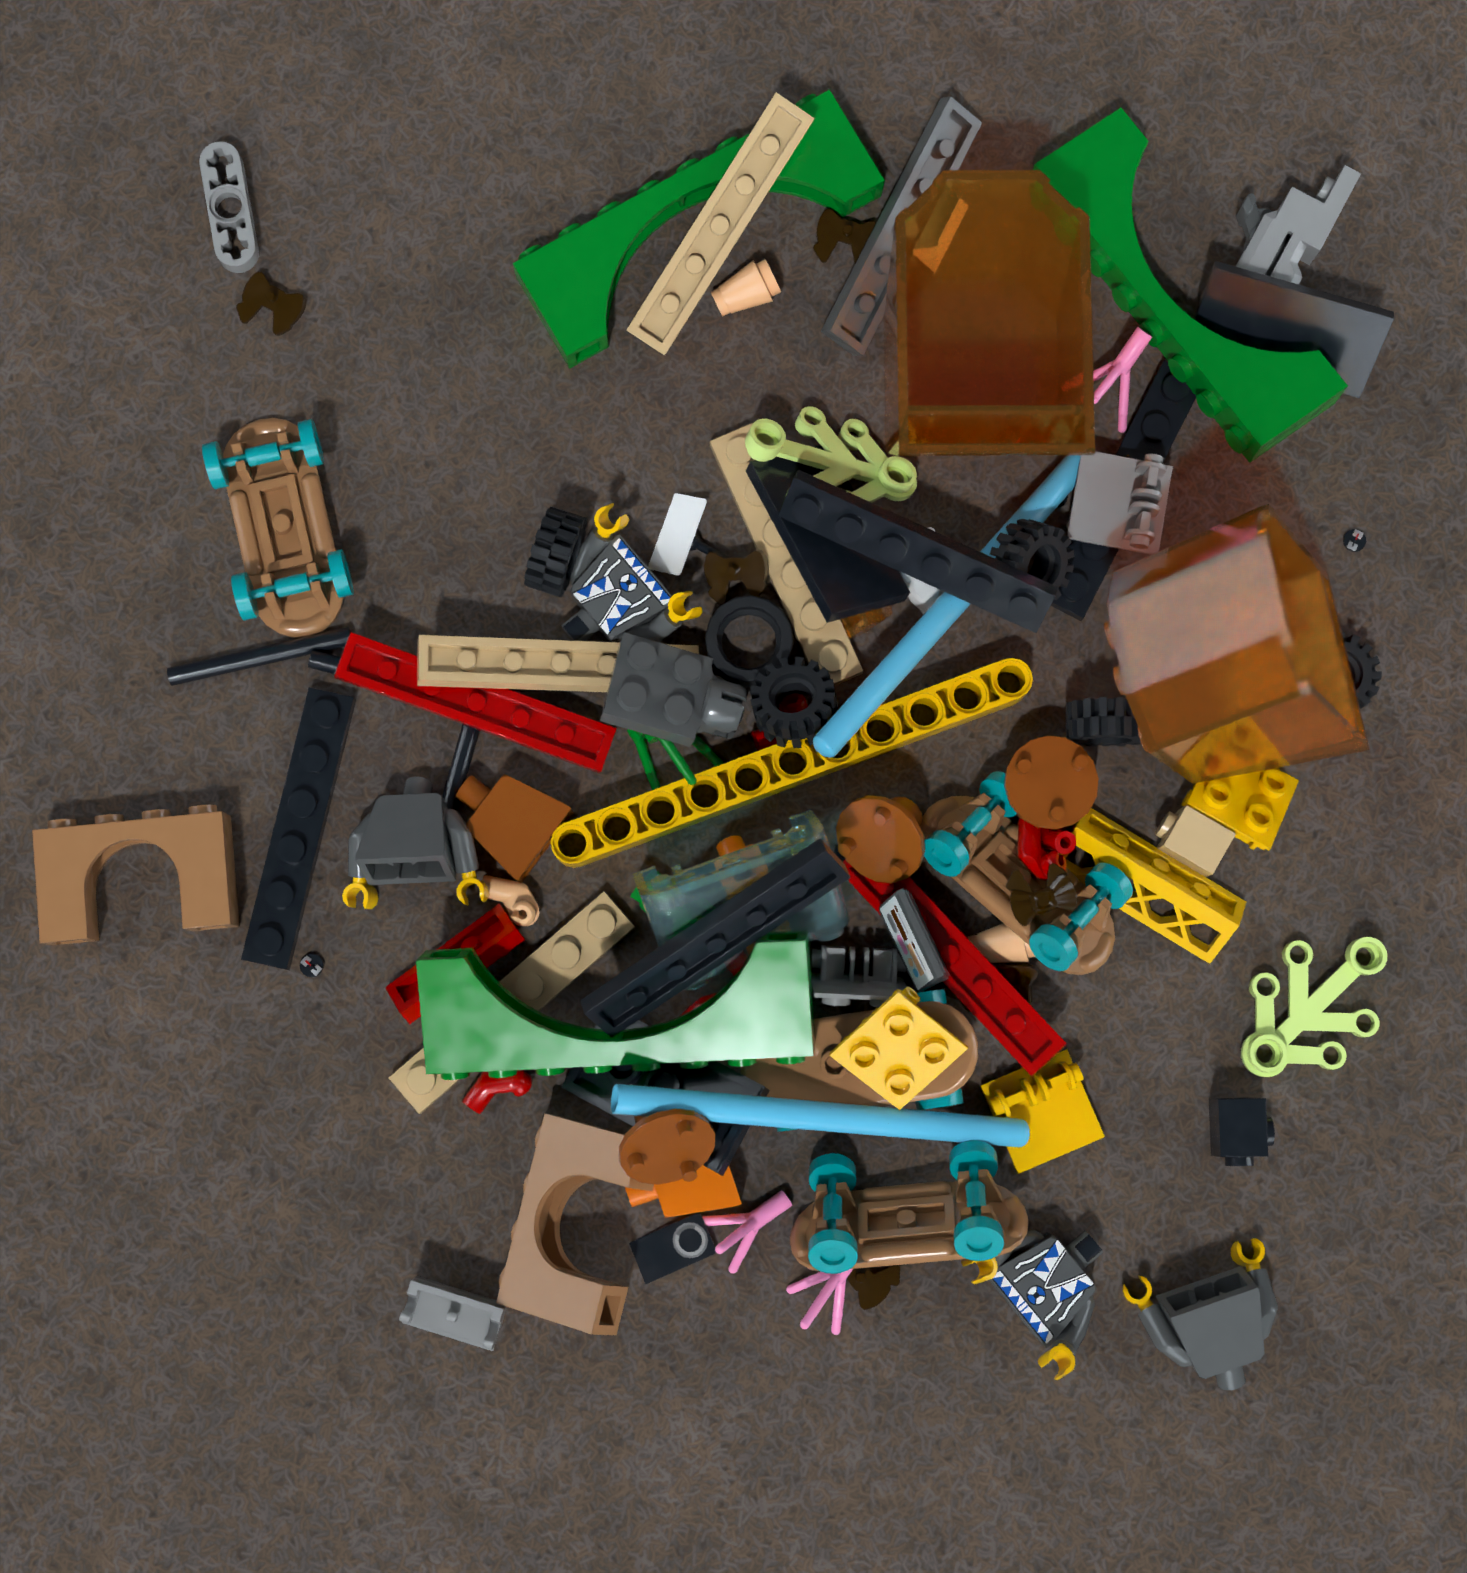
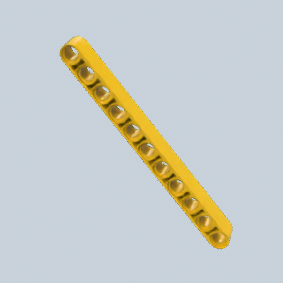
M1008 658L880 705L847 742L849 751L842 758H828L820 755L813 745H809L807 738L801 740L802 748L793 749L792 740L787 741L785 748L775 744L694 774L697 779L695 785L688 784L684 778L568 821L557 827L552 834L551 849L558 861L565 866L572 868L582 867L1013 706L1020 702L1030 690L1033 682L1032 671L1020 659ZM1003 672L1013 673L1020 681V690L1016 693H1008L1002 690L998 685V675ZM960 688L970 689L977 697V706L973 709L961 708L955 702L954 692ZM917 704L927 705L934 712V722L926 726L918 725L911 717V707ZM874 720L884 721L891 728V738L884 742L874 741L867 733L866 727L868 723ZM789 752L798 753L805 761L804 770L795 775L785 773L779 765V759L782 755ZM747 768L756 770L762 778L759 788L753 791H745L739 788L735 781L739 771ZM704 784L711 785L718 793L716 803L706 808L699 807L691 798L694 789ZM656 801H666L675 809L674 816L665 824L654 823L648 817L650 806ZM614 817L625 818L630 823L629 834L622 840H610L604 833L608 820ZM568 834H581L586 839L585 850L577 857H568L561 852V842Z

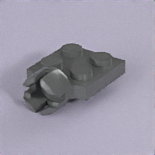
M623 632L600 721L691 747L696 734L702 732L730 739L741 724L745 711L742 701L747 702V690L742 685L718 679L712 673L713 658Z

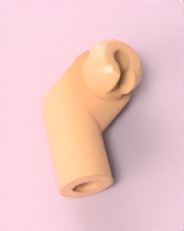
M488 875L483 876L482 881L489 889L488 899L503 902L511 920L516 925L528 927L537 921L539 905L525 883Z

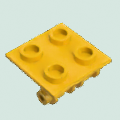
M1217 736L1193 790L1190 789L1187 792L1181 805L1193 808L1236 834L1235 838L1248 844L1250 849L1254 850L1258 847L1269 851L1299 780Z
M908 986L903 990L896 989L892 996L879 1008L873 1010L869 1017H866L853 1032L845 1036L842 1042L829 1053V1056L899 1110L968 1049L966 1044L916 1005L920 1002V997Z
M1067 1049L1057 1053L1033 1077L1024 1068H1021L980 1085L993 1116L1019 1118L1025 1120L1029 1125L1030 1137L1025 1146H1006L1017 1174L1105 1137L1081 1083L1084 1080L1078 1064L1072 1062Z

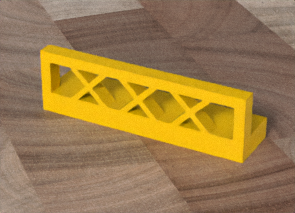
M1092 808L1088 814L1073 825L1071 833L1076 838V846L1091 854L1095 865L1099 863L1111 864L1133 880L1136 891H1133L1131 898L1123 907L1119 908L1120 910L1210 964L1239 927L1247 903L1245 900L1160 851L1154 845ZM1059 853V855H1063V856L1065 857V859H1066V857L1068 856V854H1060V853ZM1066 859L1067 868L1085 884V877L1093 867L1080 868ZM1165 899L1174 905L1176 915L1159 916L1151 910L1149 900ZM1204 923L1219 933L1211 944L1207 945L1192 936L1189 925Z

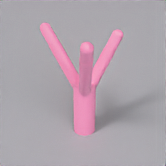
M1140 327L1135 329L1115 360L1084 375L1069 385L1071 391H1076L1107 375L1090 397V402L1096 404L1120 376L1118 431L1120 433H1124L1127 430L1131 368L1153 337Z
M782 1190L750 1213L702 1216L706 1226L742 1224L715 1247L716 1253L722 1254L743 1238L728 1267L730 1273L734 1274L737 1272L759 1229L792 1206L791 1201Z
M853 1269L837 1274L820 1271L787 1286V1293L794 1294L828 1280L801 1320L800 1327L802 1329L809 1328L835 1289L831 1332L834 1335L840 1333L846 1279Z

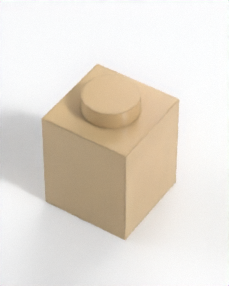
M1187 805L1180 808L1176 814L1169 811L1155 833L1156 836L1161 838L1157 849L1205 877L1213 875L1236 835L1234 832Z

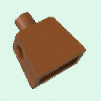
M505 774L492 789L471 775L465 780L455 798L475 812L466 823L473 837L520 883H523L551 845L552 834L556 828L568 822L574 814L568 805Z

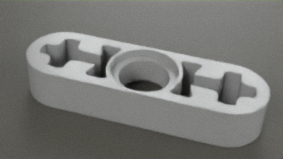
M214 142L204 148L199 159L214 250L225 269L234 273H243L253 268L259 258V248L244 164L234 146L227 142ZM225 156L230 163L226 165L227 179L230 184L222 185L219 173L215 167H212L218 164V157ZM230 197L239 199L242 207L235 217L223 218L218 215V206L222 200ZM228 230H236L242 246L248 248L241 251V258L233 259L232 255L226 252L233 248L232 238Z

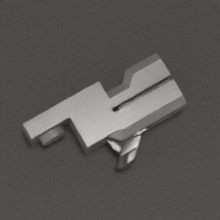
M1345 165L1335 180L1327 176L1315 198L1291 187L1277 211L1265 208L1258 209L1255 195L1253 193L1248 194L1236 215L1238 225L1243 228L1246 237L1244 252L1236 267L1299 284L1303 278L1298 266L1299 261L1310 265L1320 252L1361 173Z

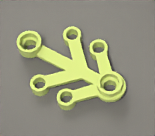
M813 406L804 407L795 421V428L800 435L806 438H815L824 450L786 440L783 428L777 422L770 419L756 420L746 435L745 446L748 454L754 460L766 462L777 456L823 469L824 471L814 475V477L834 486H838L852 478L868 482L853 492H847L871 503L882 497L893 501H904L912 496L917 487V472L912 463L899 456L888 458L869 435V429L866 424L858 419L845 421L837 436L826 423V417L820 409ZM806 420L812 421L815 425L808 423ZM849 432L856 433L858 437L852 436ZM849 450H859L868 463L856 460Z
M1363 937L1352 941L1345 951L1346 961L1309 997L1308 965L1313 959L1312 948L1308 943L1301 940L1289 942L1282 950V959L1288 966V1017L1276 1029L1274 998L1280 991L1278 979L1273 974L1265 972L1259 973V975L1256 974L1249 982V991L1255 998V1032L1244 1040L1241 1047V1059L1247 1070L1259 1077L1275 1076L1282 1072L1287 1064H1318L1327 1070L1339 1069L1344 1065L1347 1058L1346 1050L1338 1042L1327 1041V1043L1323 1042L1318 1047L1289 1045L1302 1031L1352 1032L1358 1037H1370L1378 1031L1380 1026L1377 1014L1369 1009H1358L1353 1013H1328L1323 1011L1359 975L1376 974L1384 968L1387 962V951L1382 942L1373 937ZM1294 946L1301 947L1305 952V959L1300 964L1293 962L1290 958V950ZM1360 948H1365L1370 952L1371 960L1366 966L1358 963L1356 959V953ZM1261 978L1268 979L1272 984V991L1267 996L1261 995L1257 990V982ZM1361 1014L1367 1015L1371 1020V1027L1367 1032L1360 1031L1356 1025V1020ZM1263 1044L1269 1046L1272 1051V1057L1266 1063L1261 1062L1257 1057V1049ZM1329 1046L1334 1047L1338 1052V1060L1332 1065L1325 1062L1323 1058V1052Z

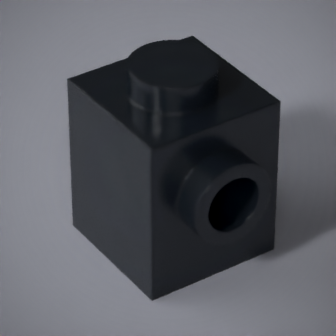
M1266 1098L1209 1099L1211 1156L1225 1157V1166H1254V1157H1268V1146H1273L1275 1129L1273 1119L1267 1117Z

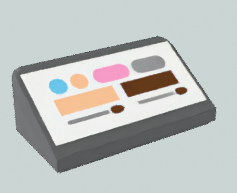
M904 888L896 891L881 904L879 911L915 989L918 992H922L949 979L948 976L950 974L912 894Z

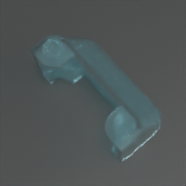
M808 810L789 817L792 828L785 835L778 828L770 831L772 838L696 866L682 870L680 864L671 867L673 876L668 874L659 876L655 866L633 873V878L658 947L819 838L830 848L825 829L814 812ZM841 884L770 932L808 930L809 942L815 939L818 941H829L841 936L844 933L843 928L850 922ZM755 942L684 990H694L703 987L710 982L711 977L741 967L752 951Z

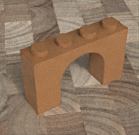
M197 805L188 807L189 814L171 816L170 810L157 809L141 812L142 819L124 821V815L106 814L95 816V824L77 825L76 819H56L47 822L48 829L32 830L40 943L55 946L99 941L96 885L100 871L108 859L119 850L127 846L144 843L159 846L175 864L179 876L183 929L203 931L239 927L231 816L223 811H217V805Z
M544 1113L542 1125L539 1127L535 1137L536 1148L530 1172L527 1174L523 1184L524 1195L518 1219L515 1221L511 1231L512 1242L506 1266L499 1278L500 1289L496 1301L497 1304L588 1334L617 1335L628 1287L588 1275L578 1270L569 1261L563 1250L560 1239V1221L563 1209L570 1196L580 1186L592 1180L599 1179L627 1188L653 1191L654 1184L641 1183L629 1177L620 1165L619 1145L626 1133L571 1118Z

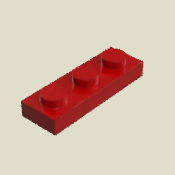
M498 904L436 950L474 948L480 960L487 968L501 957L507 955L525 939L507 912ZM415 965L385 987L399 1013L409 1025L421 1017L417 968Z

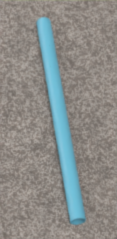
M1071 450L980 552L996 558V556L989 555L991 548H999L1000 543L996 538L1000 533L1008 535L1006 526L1010 523L1017 524L1019 519H1030L1043 523L1075 488L1081 452ZM943 592L814 736L813 746L815 750L824 757L831 758L836 756L968 608L970 603Z
M615 1084L611 1095L612 1114L648 1117L660 1111L685 1109L693 1110L706 1117L709 1122L959 1143L978 1140L989 1145L1023 1147L1027 1144L1030 1137L1028 1123L1019 1118L903 1108L899 1110L891 1107Z

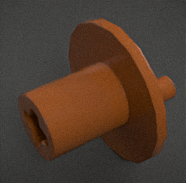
M1047 735L1028 741L1013 754L1006 767L1004 788L1010 806L1022 820L1037 828L1057 830L1074 825L1089 813L1097 798L1099 778L1094 761L1082 746L1065 737Z
M867 795L853 800L840 813L836 826L838 852L845 857L846 861L859 874L876 882L896 883L908 879L921 866L925 854L924 834L920 829L922 813L919 807L912 800L900 796L888 799L881 796Z
M685 1109L660 1111L648 1117L633 1116L636 1124L626 1132L619 1145V1162L626 1174L641 1183L658 1185L678 1181L682 1178L687 1182L695 1180L697 1178L696 1171L708 1161L715 1148V1132L708 1119L693 1110Z

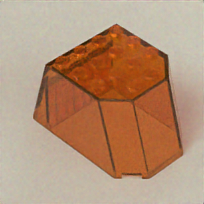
M943 170L933 180L932 185L908 208L905 207L895 217L884 312L885 453L897 456L1095 454L1089 216L1080 207L1074 208L1049 184L1050 179L1040 170Z
M1269 504L1255 508L1112 573L1106 602L1110 620L1104 622V630L1110 647L1116 649L1119 666L1113 669L1115 683L1120 694L1126 696L1138 724L1139 738L1144 750L1150 752L1161 763L1173 769L1175 773L1180 774L1194 784L1370 750L1329 575Z

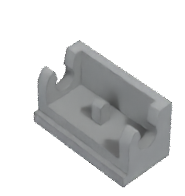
M416 1276L410 1281L407 1291L409 1297L404 1310L400 1314L399 1321L413 1327L494 1351L507 1309L506 1306L497 1304V1300L420 1276Z

